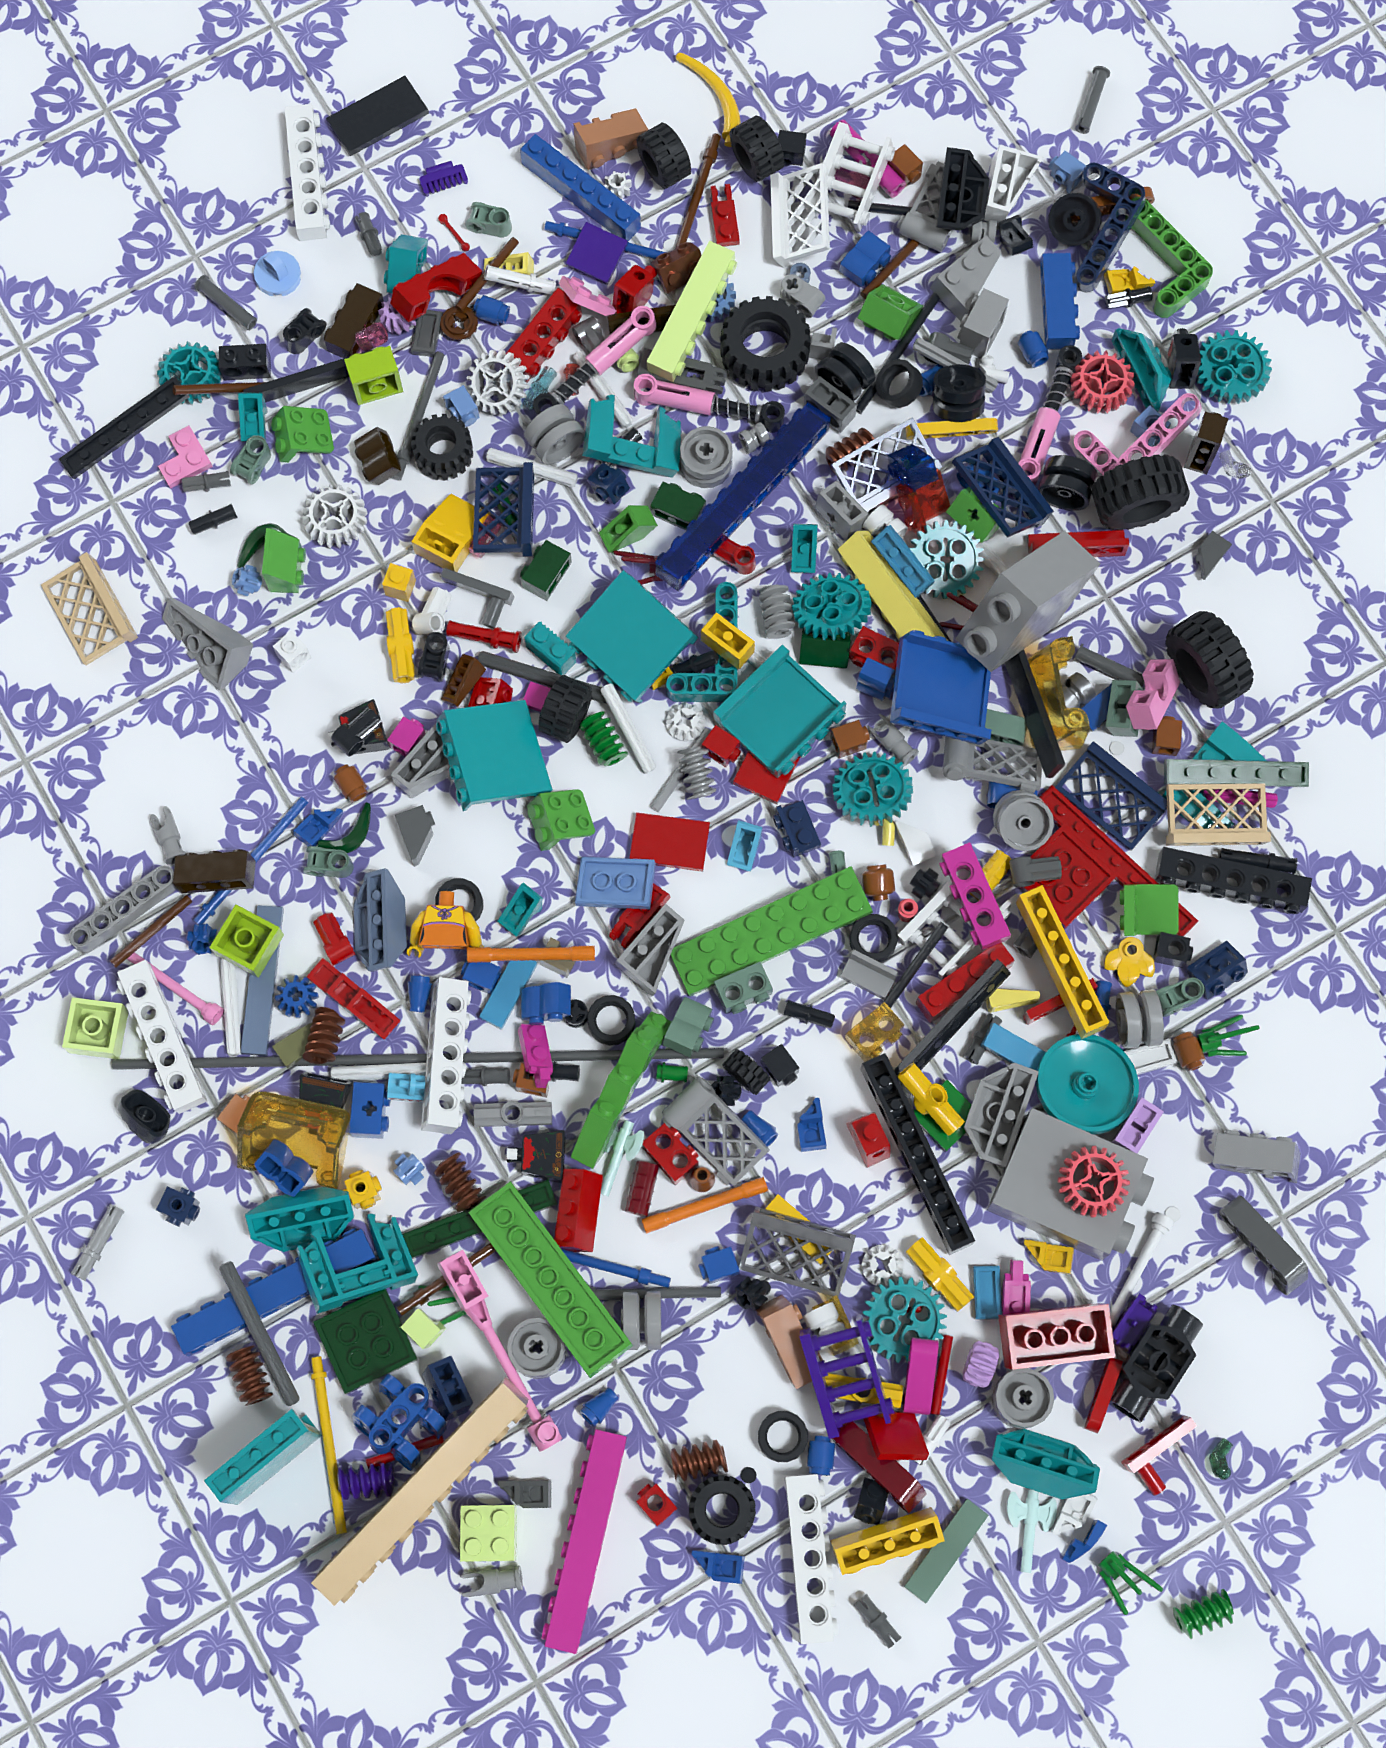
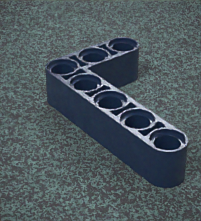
M1095 162L1089 163L1083 170L1084 185L1088 190L1116 203L1077 270V286L1082 292L1086 293L1092 292L1098 286L1146 202L1145 189L1142 185ZM1093 173L1100 175L1096 180L1088 178ZM1112 184L1120 185V188L1114 191L1108 187ZM1133 194H1138L1141 196V198L1137 201H1132L1129 199V197ZM1121 214L1129 216L1126 221H1119L1117 219ZM1111 234L1117 237L1113 242L1105 240L1106 236ZM1096 255H1103L1105 257L1101 262L1093 260ZM1085 275L1093 277L1092 281L1087 283L1083 282L1081 278Z

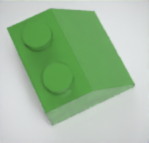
M882 284L868 293L858 319L863 321L866 327L876 328L884 332L883 335L888 339L899 340L905 335L916 319L923 305Z
M266 528L262 575L269 592L299 593V585H303L304 582L301 562L305 563L306 549L302 548L299 539L274 529Z

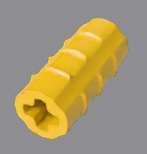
M996 850L982 868L991 891L999 884L1004 875H1007L1010 869L1009 861L1012 860L1000 850ZM971 892L969 893V894H970L971 896H973L975 899H977L978 901H980V900H979L978 898H976Z

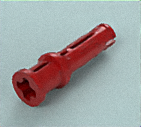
M451 620L448 622L446 630L447 636L488 643L494 649L502 647L511 649L514 653H518L522 639L521 631L514 633L504 631L501 627L488 629Z

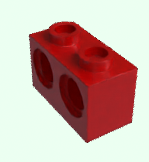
M862 626L850 649L849 659L854 665L862 668L869 657L894 669L896 673L899 643ZM862 646H867L872 651L869 653H864L859 648ZM887 656L892 658L893 662L885 663L881 658Z
M664 1123L643 1141L642 1148L659 1165V1168L673 1184L677 1185L699 1165L697 1160L699 1155L690 1145L685 1147L679 1140L682 1136L676 1128L672 1126L669 1128ZM661 1137H666L671 1141V1144L668 1148L661 1149L656 1145L657 1140ZM678 1156H683L687 1159L688 1163L684 1168H677L674 1166L673 1160Z

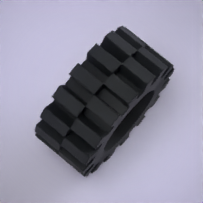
M735 1049L722 1064L723 1068L728 1071L727 1073L735 1076V1081H738L742 1087L744 1086L752 1094L757 1095L770 1081V1077L763 1068L739 1049Z

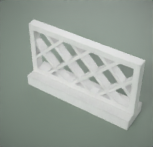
M821 163L784 176L779 172L770 175L773 259L786 268L792 266L793 260L829 250L827 166ZM820 172V177L814 185L808 182L814 174ZM797 179L801 180L795 190L791 191L790 182ZM807 184L811 187V190L803 199L799 194ZM816 192H819L821 198L814 206L809 202ZM797 198L802 202L795 212H792L791 205ZM808 205L812 210L804 220L800 217V214ZM817 213H820L821 220L815 227L810 222ZM799 219L803 223L793 233L791 227ZM809 226L813 229V231L808 236V238L804 240L800 236ZM818 233L821 234L822 244L811 245ZM797 240L801 241L803 245L798 251L792 253L794 244Z

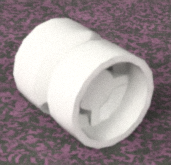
M885 505L877 507L863 524V528L869 531L873 537L877 536L889 525L895 529L901 538L908 531V527L899 518L893 519L894 514Z
M833 1302L825 1304L803 1316L807 1327L811 1328V1331H814V1335L817 1334L818 1337L846 1329L843 1322L837 1321L839 1314ZM834 1344L821 1347V1350H823V1349H825V1348H827V1347H830V1346H832V1345H834Z

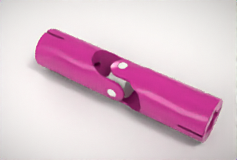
M843 119L839 121V122L848 124V123H847L845 120H843ZM837 122L830 131V136L832 138L834 137L839 122ZM848 124L849 129H850V132H851V134H852V137L858 138V139H861V140H864V139ZM851 146L845 147V151L857 163L875 168L879 155ZM887 164L879 186L891 198H894L902 192L906 182Z

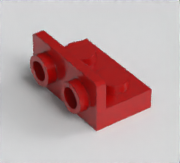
M480 677L474 686L468 707L510 702L513 688L502 679Z

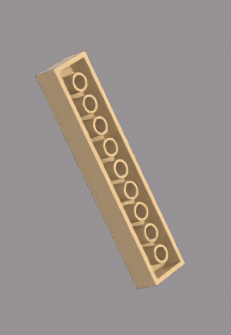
M505 1377L317 1573L311 1584L334 1606L340 1600L345 1603L358 1587L356 1583L359 1580L364 1583L374 1573L377 1567L375 1563L378 1560L383 1563L394 1552L396 1541L398 1540L400 1543H403L413 1532L412 1530L415 1528L413 1524L417 1520L422 1523L432 1512L431 1510L434 1508L432 1504L436 1500L441 1503L448 1496L453 1488L451 1484L455 1480L460 1483L468 1475L469 1470L472 1468L470 1464L474 1460L479 1463L488 1454L491 1448L489 1444L493 1440L498 1443L508 1433V1424L511 1421L516 1424L527 1413L528 1408L526 1405L529 1399Z

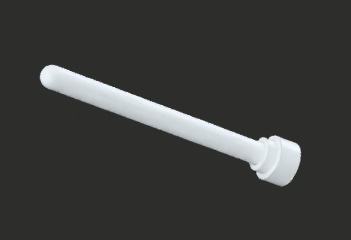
M1156 1212L1151 1220L1153 1223L1151 1228L1153 1230L1110 1311L1112 1328L1116 1325L1162 1234L1165 1235L1167 1231H1170L1174 1224V1221L1164 1214Z

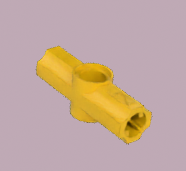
M400 607L391 608L389 611H386V621L388 629L387 647L392 663L393 680L401 684L409 683L415 680L412 658L414 647L412 634L409 631L407 609Z
M911 1063L899 1073L897 1078L914 1096V1105L921 1114H929L948 1136L962 1126L965 1121L947 1102L948 1095L944 1087L937 1083L932 1084L915 1063Z
M923 1237L905 1252L923 1272L922 1275L927 1283L936 1292H940L956 1312L974 1298L973 1294L959 1280L956 1271L943 1257L940 1258Z
M829 1373L828 1376H825L827 1386L832 1385L833 1388L867 1379ZM881 1382L885 1397H891L893 1407L900 1409L903 1385ZM876 1388L869 1389V1395L866 1398H861L856 1393L836 1398L855 1401L860 1404L880 1403Z

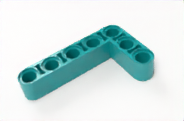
M722 582L716 588L715 613L717 612L722 617H731L732 621L730 623L738 628L737 588L731 582ZM728 593L732 595V598L726 600L721 598V595ZM717 654L719 660L718 664L715 665V673H675L670 675L666 682L667 696L674 702H724L737 689V668L733 665L730 668L721 667L720 664L727 660ZM675 684H680L683 686V689L674 691L671 687ZM703 684L706 685L708 689L705 691H698L696 689V686ZM727 684L732 687V690L726 692L721 690L720 687Z

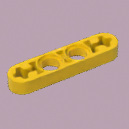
M981 418L966 422L940 421L916 423L924 439L983 435L998 432L997 418ZM908 425L905 427L906 439L912 440L914 433Z

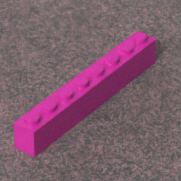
M595 1429L594 1435L589 1434L586 1450L590 1451L588 1462L583 1461L580 1477H584L582 1488L577 1487L573 1503L578 1504L576 1514L570 1515L567 1530L571 1531L569 1542L564 1541L561 1558H565L563 1569L558 1568L554 1585L559 1587L557 1595L551 1596L548 1612L552 1613L550 1624H544L541 1637L542 1640H546L544 1647L573 1654L578 1653L627 1442L626 1436Z

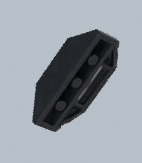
M951 147L946 149L936 218L937 228L960 231L985 219L989 177L981 165L973 158L974 155L970 150Z

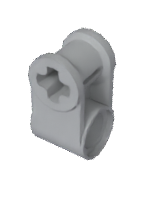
M795 274L786 275L782 280L781 299L786 300V303L789 305H795L798 308L797 311L803 313L805 317L812 318L825 301V295L818 288L811 286Z

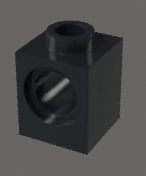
M1160 932L1156 938L1153 955L1154 962L1182 968L1192 958L1193 947L1190 946L1191 938ZM1168 946H1176L1180 951V955L1171 954Z
M782 1043L761 1058V1065L778 1087L782 1084L788 1086L798 1078L796 1074L799 1073L800 1067Z

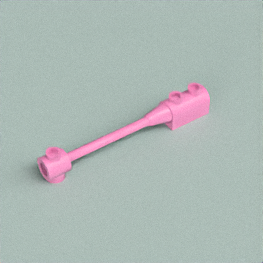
M463 1250L458 1251L437 1263L461 1310H464L480 1331H483L508 1379L529 1399L526 1407L533 1423L527 1427V1430L539 1452L553 1446L562 1439V1436L550 1414L541 1417L495 1333L484 1300L488 1297V1294Z

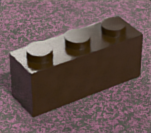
M356 283L353 290H349L345 299L346 303L342 309L337 311L333 326L328 328L324 335L327 351L341 358H346L359 352L379 316L378 310L383 308L381 303L384 302L382 293L359 283Z
M1216 412L1204 413L1192 440L1184 468L1207 475L1221 445L1229 418L1223 417Z
M235 849L232 852L223 853L220 851H210L208 854L186 853L182 856H175L173 884L181 893L253 889L256 861L248 851L243 849Z

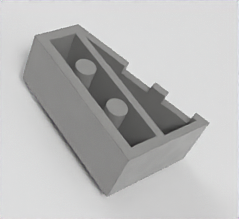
M667 904L660 909L614 963L617 968L651 997L657 991L685 921Z

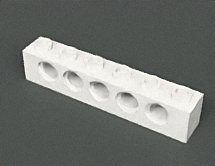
M312 104L285 107L296 231L299 241L327 238L326 229H330L329 215H325L324 208H328L327 194H323L322 188H326L325 174H321L320 169L324 167L323 154L319 153L318 148L322 147L321 133H317L316 128L320 127L319 113H314Z
M143 960L117 972L120 978L117 981L118 988L122 995H127L129 1003L126 1004L127 1010L132 1018L136 1017L139 1024L135 1027L141 1041L144 1039L148 1048L145 1049V1053L149 1062L156 1065L158 1071L154 1072L160 1087L163 1085L167 1094L164 1095V1099L168 1108L174 1109L180 1114L207 1102L205 1093L152 966L146 960ZM141 987H146L145 995L137 998L136 991ZM149 1010H156V1015L152 1020H145V1015ZM160 1032H165V1039L161 1043H155V1036ZM169 1055H174V1063L170 1066H164L165 1058ZM184 1078L183 1087L174 1089L173 1084L175 1080Z
M439 977L432 985L421 1131L452 1134L462 1123L463 1114L459 1111L460 1102L464 1098V1087H461V1080L466 1072L463 1053H466L468 1039L465 1038V1029L468 1028L470 1020L469 1014H466L467 1006L471 1001V991L468 990L469 981ZM446 1003L452 1004L456 1011L449 1010ZM445 1027L452 1029L454 1036L447 1034ZM443 1051L450 1053L452 1060L446 1059ZM441 1076L448 1077L450 1084H445ZM439 1100L445 1101L449 1109L442 1108Z
M818 1474L785 1477L800 1644L834 1642L833 1635H838L837 1618L831 1617V1607H835L834 1590H829L828 1579H833L832 1564L831 1562L826 1563L825 1554L826 1551H830L829 1535H824L823 1524H827L826 1507H821L820 1496H825L824 1481L818 1480ZM804 1495H808L814 1500V1507L810 1511H804L799 1506V1500ZM805 1523H812L817 1529V1533L812 1539L805 1538L802 1534V1526ZM814 1550L818 1553L819 1562L816 1566L811 1567L805 1563L804 1556L807 1551ZM812 1578H817L821 1581L822 1589L818 1594H811L807 1590V1583ZM814 1606H820L824 1610L825 1615L820 1622H813L810 1619L809 1613Z

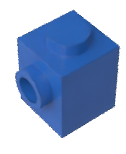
M717 1246L706 1250V1255L701 1257L702 1264L698 1265L703 1280L708 1278L709 1284L733 1277L740 1272L731 1247L720 1250V1247Z

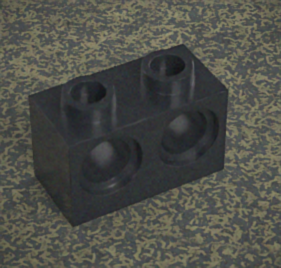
M266 343L219 346V369L224 381L271 378V356Z

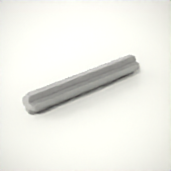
M917 338L913 344V350L943 367L956 364L969 365L922 338ZM984 373L986 376V390L992 393L996 389L998 382Z

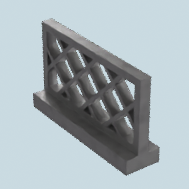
M755 1206L738 1268L739 1270L839 1298L856 1235ZM755 1226L766 1229L771 1238L758 1244L753 1236ZM783 1235L791 1236L796 1245L783 1252L776 1239ZM751 1241H752V1243L754 1244L755 1247L749 1249L750 1244H751ZM773 1241L780 1254L767 1260L761 1247ZM809 1242L817 1244L821 1252L808 1259L802 1246ZM798 1249L805 1261L792 1267L786 1255ZM835 1249L846 1252L844 1260L833 1266L827 1253ZM756 1250L764 1262L756 1267L745 1264L747 1255ZM824 1256L830 1268L817 1275L811 1262ZM782 1257L789 1270L782 1274L775 1273L770 1263ZM808 1265L814 1277L807 1281L799 1280L795 1271ZM841 1267L840 1274L838 1275L836 1269ZM833 1272L838 1281L836 1289L824 1287L820 1278Z

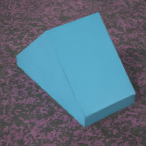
M738 820L727 865L751 872L762 838V827Z

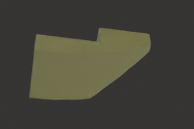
M313 1023L300 1028L272 1046L287 1068H290L303 1058L305 1045L308 1043L307 1038L310 1034V1027Z

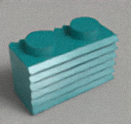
M538 622L524 637L526 648L557 674L565 675L576 663L575 649L568 646V643H564V640L557 637V634H553V631H550V628H546V625H543L542 622Z

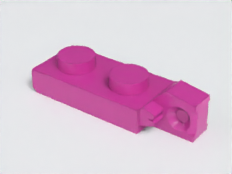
M520 1024L518 1034L525 1070L530 1074H534L536 1088H546L547 1083L551 1080L550 1075L553 1073V1064L545 1025Z
M1010 1260V1273H1004L1002 1314L1030 1311L1031 1281H1029V1274H1023L1022 1260Z

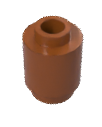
M346 764L335 771L334 780L344 797L349 799L351 803L362 799L368 794L366 790L367 785L355 766L349 767Z
M1192 1032L1180 1034L1172 1039L1174 1042L1173 1049L1182 1069L1187 1068L1188 1071H1194L1203 1066L1202 1062L1206 1058L1197 1037H1193Z

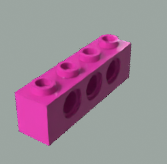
M969 842L943 853L942 862L939 863L944 876L949 875L952 881V885L949 887L954 899H960L963 907L959 910L964 922L969 921L973 931L969 933L974 945H980L981 950H985L1010 939L1011 933L971 843ZM960 869H966L970 872L971 876L967 880H961L957 877L956 873ZM970 892H977L981 899L977 903H971L967 900L966 896ZM980 915H987L990 917L991 923L987 926H981L977 923L976 919Z

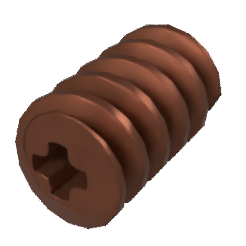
M862 427L858 429L857 433L853 432L850 434V437L843 438L842 443L838 441L834 443L833 447H827L825 451L826 461L830 469L833 471L831 464L874 440L873 435ZM875 444L871 448L876 449L877 444ZM863 451L860 462L864 461L863 453L870 458L872 457V452ZM848 462L839 465L845 472L848 470Z
M318 1007L315 1009V1016L312 1019L313 1024L310 1027V1034L307 1038L308 1043L305 1045L303 1058L305 1061L313 1064H324L336 1060V1056L332 1053L338 1051V1047L335 1044L341 1041L338 1035L343 1033V1029L340 1026L345 1024V1019L339 1016L333 1009Z
M460 1152L442 1161L434 1172L436 1177L442 1176L439 1181L441 1185H448L445 1188L446 1194H453L450 1198L451 1202H459L455 1207L457 1212L471 1209L486 1198V1196L479 1198L477 1196L482 1190L481 1187L472 1188L477 1180L467 1179L471 1170L462 1171L466 1162L457 1163L456 1160L461 1156Z
M254 1345L234 1351L226 1357L228 1362H234L229 1367V1370L231 1372H238L232 1379L234 1382H241L235 1389L237 1392H245L239 1397L240 1402H248L245 1406L261 1402L273 1395V1392H264V1389L270 1385V1382H261V1379L267 1373L258 1372L257 1370L264 1363L254 1361L260 1355V1352L251 1351Z
M717 1439L713 1440L712 1448L708 1446L707 1442H703L701 1451L696 1444L692 1445L691 1453H689L685 1446H682L681 1455L677 1453L675 1448L671 1449L675 1480H677V1475L679 1474L683 1481H687L688 1472H690L693 1479H697L698 1470L706 1477L708 1476L709 1468L716 1475L718 1474L719 1466H722L723 1470L728 1472L723 1445L720 1446Z

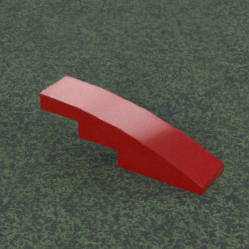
M324 958L306 976L326 995L383 1040L387 1038L401 1021L368 992L360 988Z

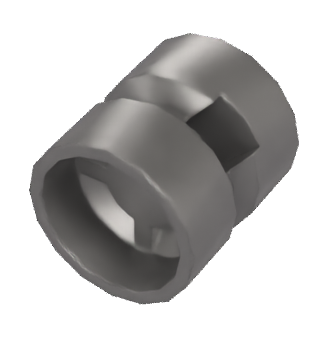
M1075 672L1065 680V686L1059 685L1049 693L1052 705L1066 718H1070L1079 711L1080 704L1086 705L1096 696L1091 683L1078 672Z

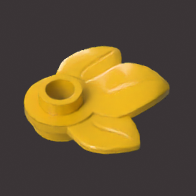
M1124 938L1119 943L1118 948L1109 951L1105 957L1104 968L1106 970H1117L1119 980L1125 987L1135 983L1140 974L1147 977H1153L1154 960L1150 954L1144 951V946L1138 938ZM1129 945H1134L1136 948L1133 954H1129L1127 951Z

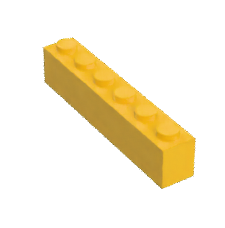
M1043 885L1019 895L1016 905L1081 1039L1104 1030L1110 1022Z

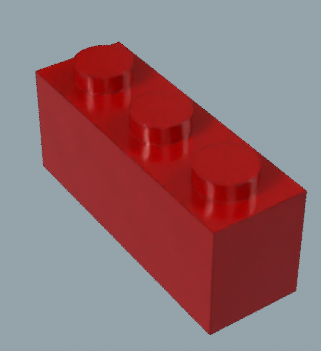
M585 1169L563 1170L554 1240L561 1249L572 1252H593L603 1175Z

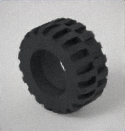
M757 296L752 297L751 302L744 300L739 303V309L734 307L729 312V317L725 318L723 329H721L720 354L724 368L729 370V375L732 379H739L738 384L743 387L750 385L751 390L758 391V388H765V392L772 391L774 387H777L778 390L785 388L786 382L792 384L797 380V375H802L805 365L808 364L811 337L809 324L806 323L803 313L799 312L797 314L798 308L795 305H787L786 300L781 298L778 301L773 300V296H766V299H760ZM770 331L780 335L788 346L775 356L761 357L747 350L743 342L755 332Z
M1159 454L1151 457L1145 456L1137 460L1127 461L1128 463L1123 465L1120 464L1114 469L1105 472L1103 476L1098 477L1091 489L1100 522L1110 530H1129L1158 522L1160 519L1167 518L1172 513L1179 511L1181 507H1184L1190 496L1181 463L1175 457L1165 454L1162 456Z
M1199 611L1168 631L1165 640L1167 655L1170 659L1174 660L1178 676L1183 681V685L1186 689L1190 690L1195 698L1199 699L1200 703L1207 705L1209 708L1219 709L1250 690L1254 680L1251 661L1248 659L1247 652L1240 644L1238 637L1233 634L1232 629L1225 625L1220 617H1216L1212 612Z

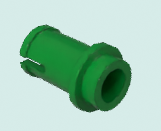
M665 1062L662 1065L657 1064L656 1080H661L663 1083L664 1080L687 1082L688 1066L665 1065Z

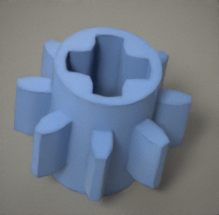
M246 564L245 568L240 567L234 571L232 585L238 589L237 593L248 596L249 593L253 594L259 591L262 584V576L259 575L260 573L257 572L256 567Z
M403 1153L394 1161L398 1167L393 1172L405 1185L410 1181L416 1185L424 1178L421 1171L425 1167L413 1153L408 1158Z

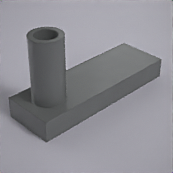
M443 568L440 577L445 583L491 598L481 624L494 629L504 604L512 605L514 600L512 591Z

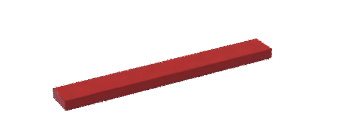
M1053 785L1040 796L1053 815V822L1059 828L1064 825L1117 875L1115 880L1124 887L1127 884H1159ZM1179 903V931L1175 935L1185 936L1198 923V920Z

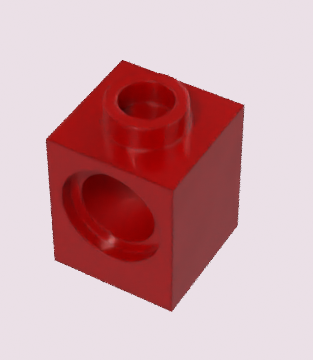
M717 725L714 726L702 743V748L709 750L705 755L724 767H727L730 761L734 763L741 753V750H739L740 740Z
M657 1483L653 1487L647 1484L637 1493L640 1498L636 1502L657 1527L678 1509ZM653 1495H658L663 1500V1506L658 1511H652L648 1508V1499Z

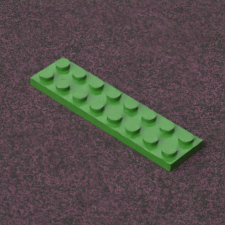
M852 866L674 947L671 957L691 997L714 986V981L760 961L761 964L865 917L873 913V910Z
M511 1181L468 1212L589 1378H592L633 1346Z

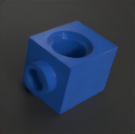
M466 961L461 970L463 981H469L468 986L490 995L502 974L501 967L490 962L468 963Z

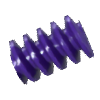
M381 1463L379 1471H376L374 1465L370 1464L368 1472H365L363 1465L360 1464L356 1473L352 1465H349L347 1473H344L342 1467L338 1466L339 1493H341L344 1500L349 1499L351 1492L354 1499H359L361 1492H363L365 1498H370L372 1490L376 1498L381 1497L383 1490L387 1497H391L394 1490L393 1463H391L389 1470H386L384 1463Z

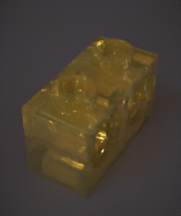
M884 1002L848 1031L844 1039L865 1062L869 1057L873 1059L879 1056L884 1051L882 1047L886 1043H895L903 1035L901 1031L904 1028V1024ZM881 1021H889L893 1028L890 1031H883L879 1027V1023ZM864 1036L870 1037L873 1045L864 1047L859 1039Z

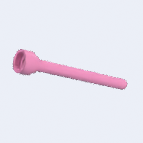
M135 952L127 958L133 964L145 960ZM149 963L152 966L157 981L201 1011L203 1020L210 1025H215L221 1019L224 1013L222 1007L216 1003L204 1002Z

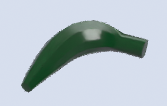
M266 523L257 526L251 531L243 544L237 567H244L255 552L265 543L266 528L274 529L292 537L295 536L287 533L277 524Z
M365 802L358 819L347 835L339 840H319L318 847L343 850L346 853H351L358 849L365 841L369 830L370 803Z

